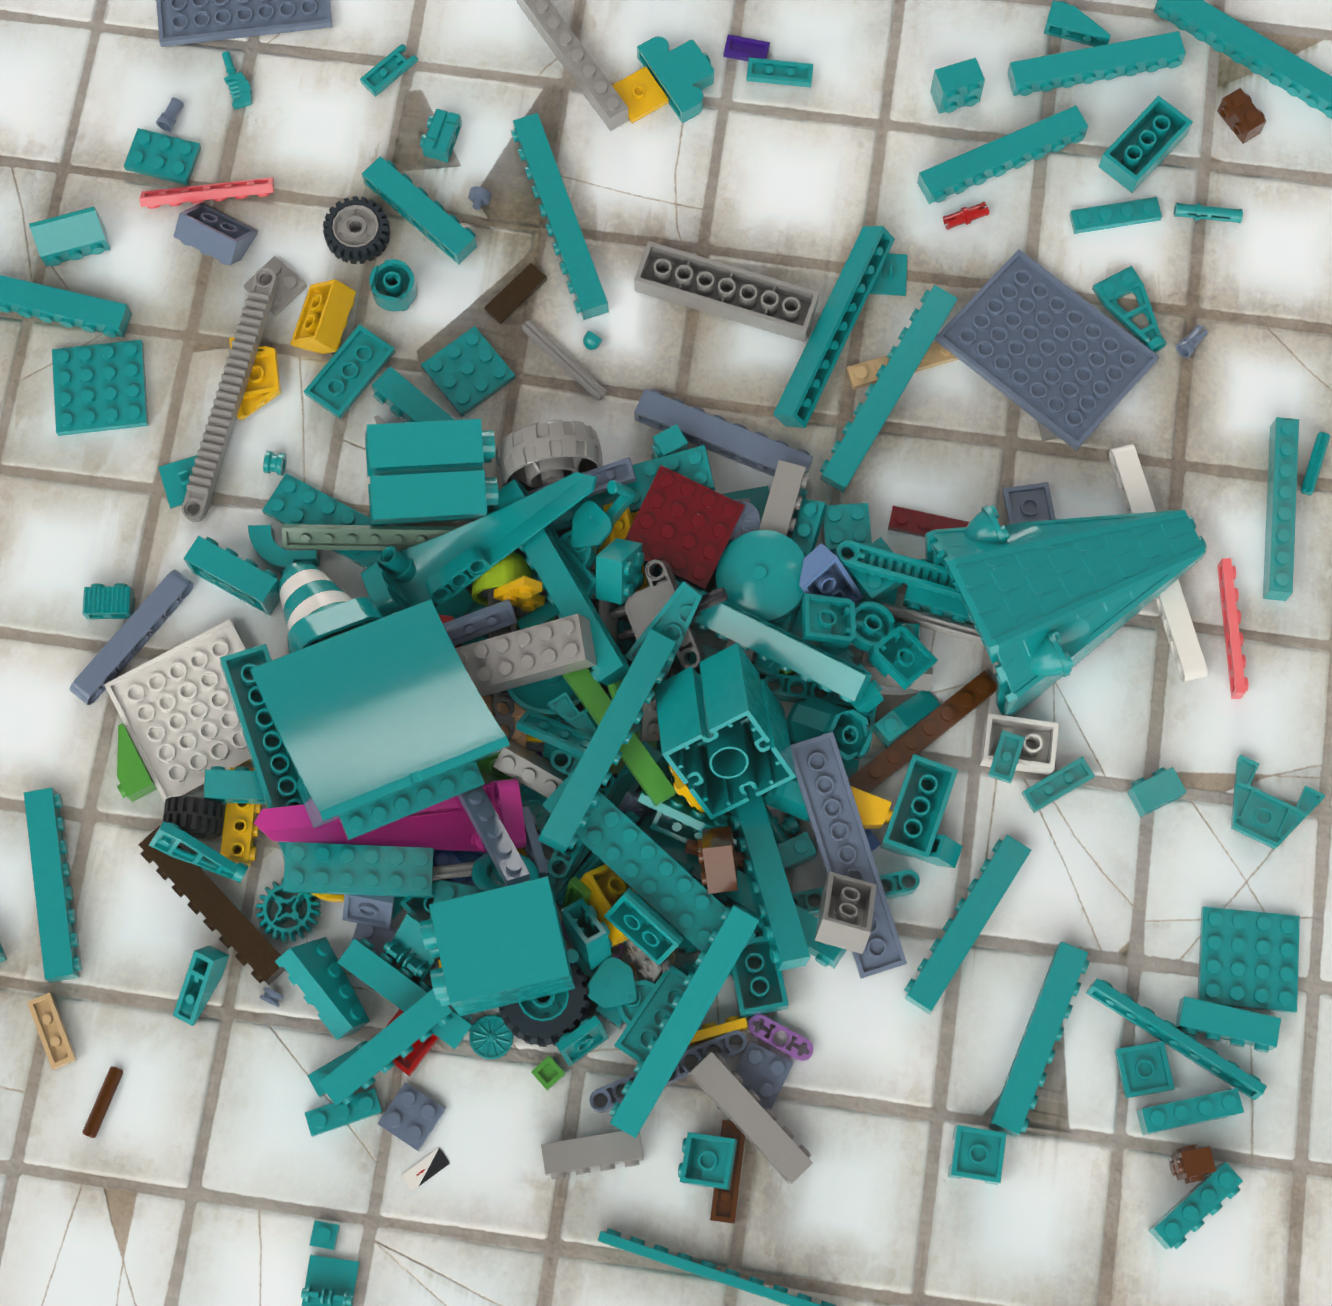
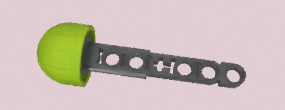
M513 551L472 582V599L488 607L502 602L494 598V589L523 576L532 579L530 566L520 554ZM512 605L517 621V607ZM517 623L488 633V639L517 631ZM501 691L491 694V713L499 726L503 725L509 729L507 739L510 740L515 731V717H511L515 711V702L510 697L508 691ZM505 703L509 707V712L501 714L497 710V704Z

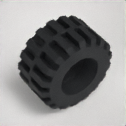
M170 797L165 800L163 821L178 825L180 830L195 838H217L222 836L226 807L220 802L204 798Z

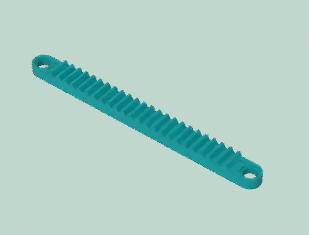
M843 541L835 551V555L845 567L860 570L862 573H870L872 576L878 575L880 578H888L890 581L896 580L898 583H906L908 586L914 585L916 588H924L926 591L932 590L934 593H942L944 596L950 595L952 598H960L946 568L943 566L853 541ZM843 548L851 549L853 551V558H844L841 550Z

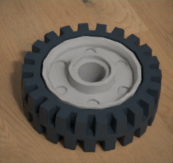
M354 196L351 201H349V198H344V203L338 201L336 208L332 206L329 209L330 214L326 213L325 221H323L325 241L332 254L334 253L338 259L341 258L343 262L347 263L350 260L351 264H356L357 261L360 264H364L366 259L369 262L373 261V256L379 257L381 250L385 251L387 248L386 243L388 244L390 240L389 222L384 210H382L379 204L376 205L375 201L370 199L368 202L365 197L359 200L357 196ZM354 229H361L359 232H352Z

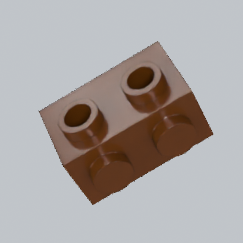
M1241 88L1222 98L1217 110L1242 144L1259 135L1266 123L1263 112L1255 107L1251 97L1244 93Z
M1197 1144L1184 1146L1177 1149L1178 1153L1172 1155V1161H1169L1172 1175L1176 1176L1177 1181L1184 1179L1185 1184L1204 1180L1205 1175L1216 1172L1210 1146L1199 1149Z

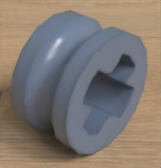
M264 987L265 993L260 995L259 998L279 1007V1000L283 999L284 996Z

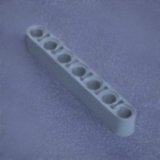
M172 570L78 675L70 686V692L87 705L94 703L106 690L104 684L115 679L191 593L194 583L177 570Z
M734 1030L685 1051L675 1068V1075L669 1079L666 1086L690 1076L687 1072L691 1068L685 1066V1058L694 1056L699 1062L707 1054L706 1051L711 1046L719 1048L720 1055L725 1060L741 1054L747 1045L745 1034ZM732 1037L741 1038L743 1045L738 1049L732 1048L729 1045V1040ZM633 1073L593 1091L589 1099L591 1108L597 1113H605L613 1108L616 1101L621 1104L623 1098L616 1094L617 1088L621 1085H626L628 1080L633 1082L638 1073ZM598 1095L606 1096L608 1099L606 1106L602 1108L595 1106V1097Z

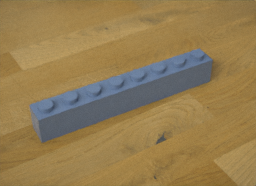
M645 389L634 411L635 421L660 431H664L677 424L687 442L697 446L705 445L709 451L773 477L779 460L806 467V474H808L812 465L813 456L803 449H793L783 441L771 440L761 432H751L741 424L729 423L719 415H709L699 407L694 406L692 408L687 406L683 401L677 398L670 399L665 397L657 390L650 391Z

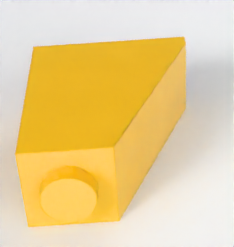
M851 786L864 829H881L884 822L888 824L893 810L889 809L892 802Z

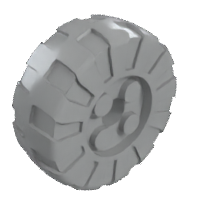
M551 420L547 423L527 425L521 430H516L506 435L496 448V465L502 486L504 487L515 479L524 485L527 492L557 482L575 472L584 473L603 466L602 450L596 431L590 425L587 426L584 422L575 420L571 422Z

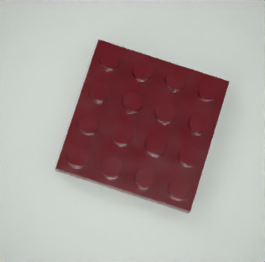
M661 465L625 540L642 543V553H644L645 562L648 563L655 559L666 561L670 565L674 576L705 590L745 505ZM660 564L655 566L659 569H662V566Z

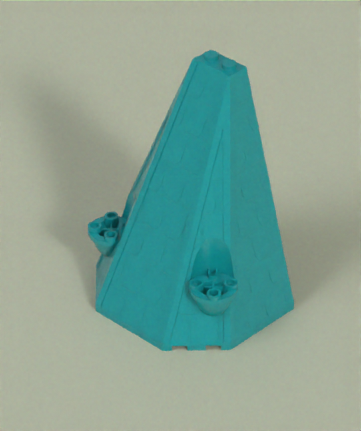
M986 505L981 507V512L969 522L967 527L935 529L925 534L926 562L946 568L989 655L991 663L998 662V665L995 666L997 672L995 675L998 680L995 703L1001 715L1016 717L1062 677L1069 676L1073 667L1198 563L1206 554L1207 549L1205 540L1202 536L1198 537L1195 531L1196 524L1193 518L1188 516L1185 510L1031 521L1000 526L997 521L999 514L995 506Z

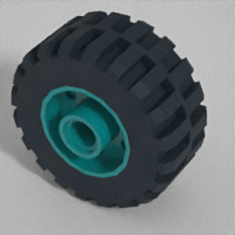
M576 962L570 964L575 989L552 994L550 999L544 1003L539 1002V998L499 1007L500 1015L513 1035L530 1045L537 1044L539 1047H547V1045L553 1044L555 1046L562 1035L573 1032L583 1020L588 1018L591 1006V999L587 995L589 994L588 981Z

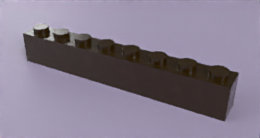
M159 825L138 844L143 849L140 854L149 864L154 861L159 867L156 869V872L165 881L169 878L174 883L171 888L180 897L185 895L190 900L187 905L196 915L201 912L206 918L203 921L204 924L212 932L216 929L222 935L219 940L228 949L232 946L238 952L235 957L243 966L248 963L253 968L252 976L259 983L265 981L270 985L285 971L284 967L280 968L275 962L281 954L200 867L171 857L149 846L153 836L160 827Z

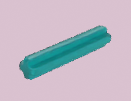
M1319 432L1316 437L1300 490L1302 494L1310 496L1314 492L1330 439L1328 433Z

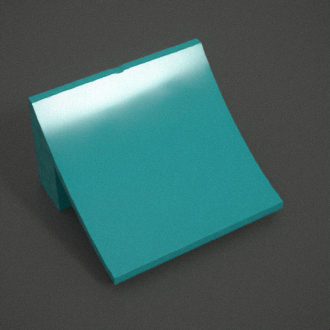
M431 599L250 669L276 730L300 777L295 784L313 828L339 818L348 840L484 785L485 783L476 762L489 758L510 745L507 736L491 714L465 669Z

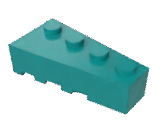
M326 937L291 947L275 961L280 968L284 967L289 973L288 979L293 985L297 984L305 994L303 997L305 1001L318 1010L317 1016L336 1040L355 1034L370 1022L343 968L337 963L338 959Z

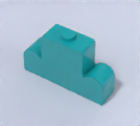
M663 37L651 38L637 46L638 60L643 67H647L669 99V105L682 124L699 115L703 110L702 90L714 83V69L711 66L709 56L706 53H702L694 40H689L669 51L668 41Z

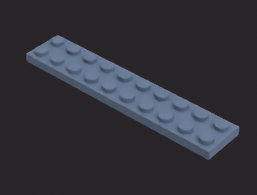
M827 733L791 745L796 779L827 876L829 872L877 885L869 939L863 954L852 951L860 978L907 964L834 733Z

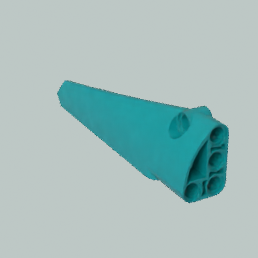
M575 472L493 513L403 551L397 550L394 546L386 547L381 552L379 561H376L361 573L369 598L375 603L383 617L430 599L433 604L447 602L593 492L597 477Z

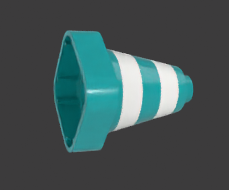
M301 562L292 563L281 574L278 593L288 629L289 654L383 618L371 599L366 597L351 599L315 565Z

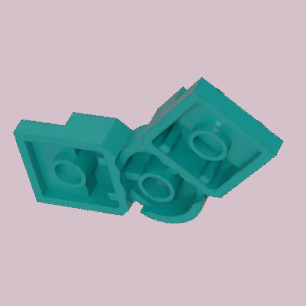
M804 593L802 597L803 640L823 642V647L847 649L852 644L856 648L868 652V661L884 677L890 675L904 690L938 661L906 627L898 626L894 628L895 620L892 613L879 603L863 602L855 608V603L847 598Z

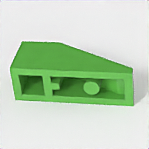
M122 723L118 725L117 778L120 784L117 787L123 798L127 796L134 802L157 790V787L125 725Z

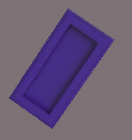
M728 34L723 57L747 62L749 58L767 59L770 42Z

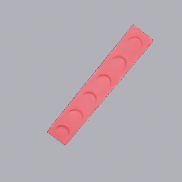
M271 177L142 191L139 199L141 207L147 206L149 209H154L164 204H169L170 206H179L183 202L199 204L210 199L219 202L226 200L228 197L244 199L248 195L256 194L259 197H264L273 193L275 185L274 179Z
M1223 558L1217 565L1231 699H1241L1246 691H1248L1249 684L1248 678L1244 677L1243 670L1246 667V657L1241 652L1244 638L1243 633L1239 632L1241 612L1237 610L1236 602L1239 599L1238 588H1234L1236 567L1232 566L1231 558Z

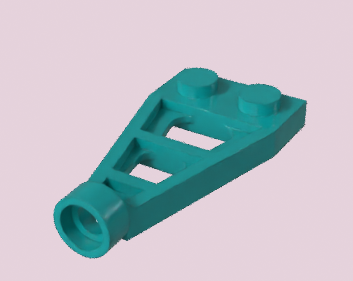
M1132 266L1093 285L1092 290L1103 307L1146 347L1156 353L1167 345V342L1160 333L1144 284ZM1133 293L1136 296L1138 308L1127 312L1118 305L1117 300ZM1143 313L1148 320L1149 326L1141 330L1135 325L1132 318Z
M163 821L149 846L171 857L197 865L200 868L239 883L248 869V865L242 862H232L193 836L180 830V827L174 823ZM179 843H183L196 851L197 854L180 849L177 846Z

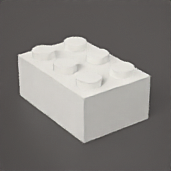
M988 713L984 722L980 766L991 767L1000 734L1004 730L1025 737L1015 771L1051 775L1055 769L1059 723Z

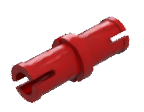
M986 202L969 208L963 207L958 212L943 216L944 225L947 224L945 226L946 229L949 230L964 223L968 225L971 224L972 220L988 216L989 209L988 207L985 208L987 206Z

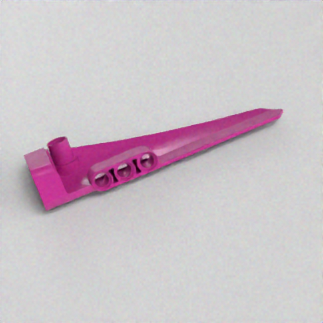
M517 779L492 781L482 785L516 849L525 848L526 832ZM458 796L350 840L347 839L339 818L313 828L304 804L262 809L254 821V824L271 841L422 847L433 848V850L488 853Z

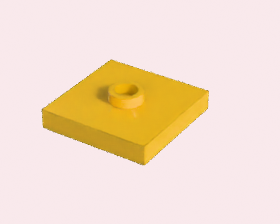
M646 66L612 85L627 105L629 121L631 123L669 103V99Z

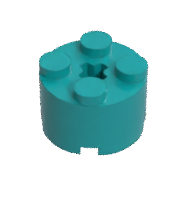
M397 259L384 261L385 263L375 266L370 274L369 283L374 300L378 306L387 311H406L417 295L414 274L405 262Z

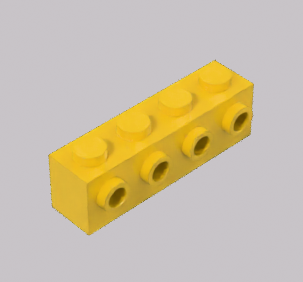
M226 803L221 855L234 863L242 862L248 866H251L252 860H256L257 846H253L254 837L259 836L260 829L254 824V821L257 818V814L262 810V804Z

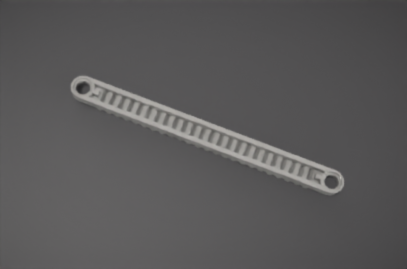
M268 267L261 268L256 272L250 291L247 292L248 298L244 301L245 307L242 308V316L239 317L240 323L237 324V332L234 333L235 339L232 341V349H229V357L226 359L227 365L224 366V374L221 375L222 380L218 384L219 390L216 391V399L213 400L214 406L211 408V415L208 416V424L205 425L206 431L203 433V441H200V449L197 451L198 457L195 458V466L192 467L193 473L189 476L190 482L187 484L182 513L192 522L202 521L207 515L276 294L279 279L276 273ZM264 276H272L269 284H261V279ZM192 505H200L199 513L196 515L189 514V509Z

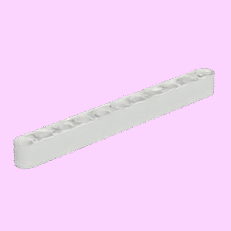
M1129 444L1110 449V463L1127 514L1156 512L1135 446ZM1177 579L1155 598V602L1179 676L1183 682L1206 677L1207 666L1179 580Z

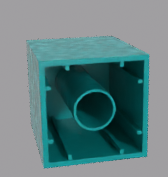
M548 877L429 904L432 919L420 921L425 949L430 952L432 959L440 957L442 968L430 970L435 998L440 1000L442 1007L451 1005L459 1016L575 989L555 896Z

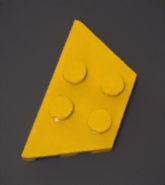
M234 337L229 338L230 349H232V341H234ZM259 346L237 414V418L240 421L281 394L278 356L274 348Z

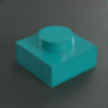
M314 1220L309 1245L335 1250L340 1225Z

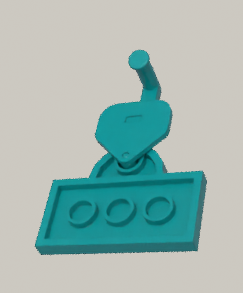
M615 480L608 482L607 490L610 494L618 493L620 496L606 513L597 503L587 501L574 514L571 531L564 533L560 537L548 525L589 598L596 592V575L590 569L595 561L596 546L601 545L609 536L613 525L636 497V492L633 489ZM525 552L521 555L525 560L528 557ZM531 569L532 576L536 579L538 574L536 570Z
M568 949L569 963L573 964L576 962L582 972L591 978L587 985L589 987L588 997L603 1008L618 1006L621 1019L627 1024V1027L614 1046L637 1062H639L640 1058L646 1060L650 1053L646 1050L653 1036L658 1039L662 1031L658 1028L665 1015L670 1017L675 1009L671 1007L673 1000L678 993L683 995L687 988L683 985L687 975L670 964L671 968L662 973L656 984L647 980L634 981L632 968L618 958H607L598 969L594 968L591 970L587 963L579 957L577 950Z

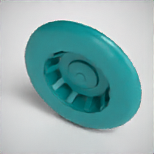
M489 853L483 854L475 861L471 875L475 885L482 892L506 886ZM520 854L530 873L529 881L539 879V873L535 864L529 858Z

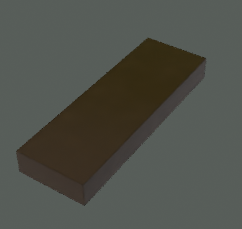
M530 263L484 307L485 311L499 324H502L547 281V276Z

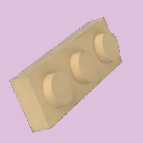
M49 992L28 1001V1007L51 1068L56 1070L76 1061L75 1053L52 993Z

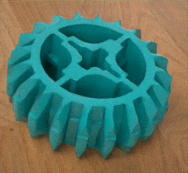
M282 878V885L279 886L276 881H273L274 889L271 890L269 887H265L268 895H259V898L264 903L256 904V908L263 911L258 912L256 917L263 919L259 922V926L261 928L266 927L264 932L267 935L273 932L272 938L274 940H277L281 935L282 942H286L288 936H290L292 942H296L297 934L304 939V930H307L309 933L313 932V929L309 926L311 923L318 925L319 922L313 917L321 916V912L315 910V908L321 906V902L314 901L318 897L310 893H299L290 899L281 898V894L287 893L283 892L284 878ZM306 899L307 913L303 919L299 914V909L303 905L302 901ZM275 901L278 905V912L274 915L276 918L272 921L270 910ZM286 906L292 908L293 912L291 914L286 912ZM289 920H293L298 924L291 928L278 927L281 923L284 924Z

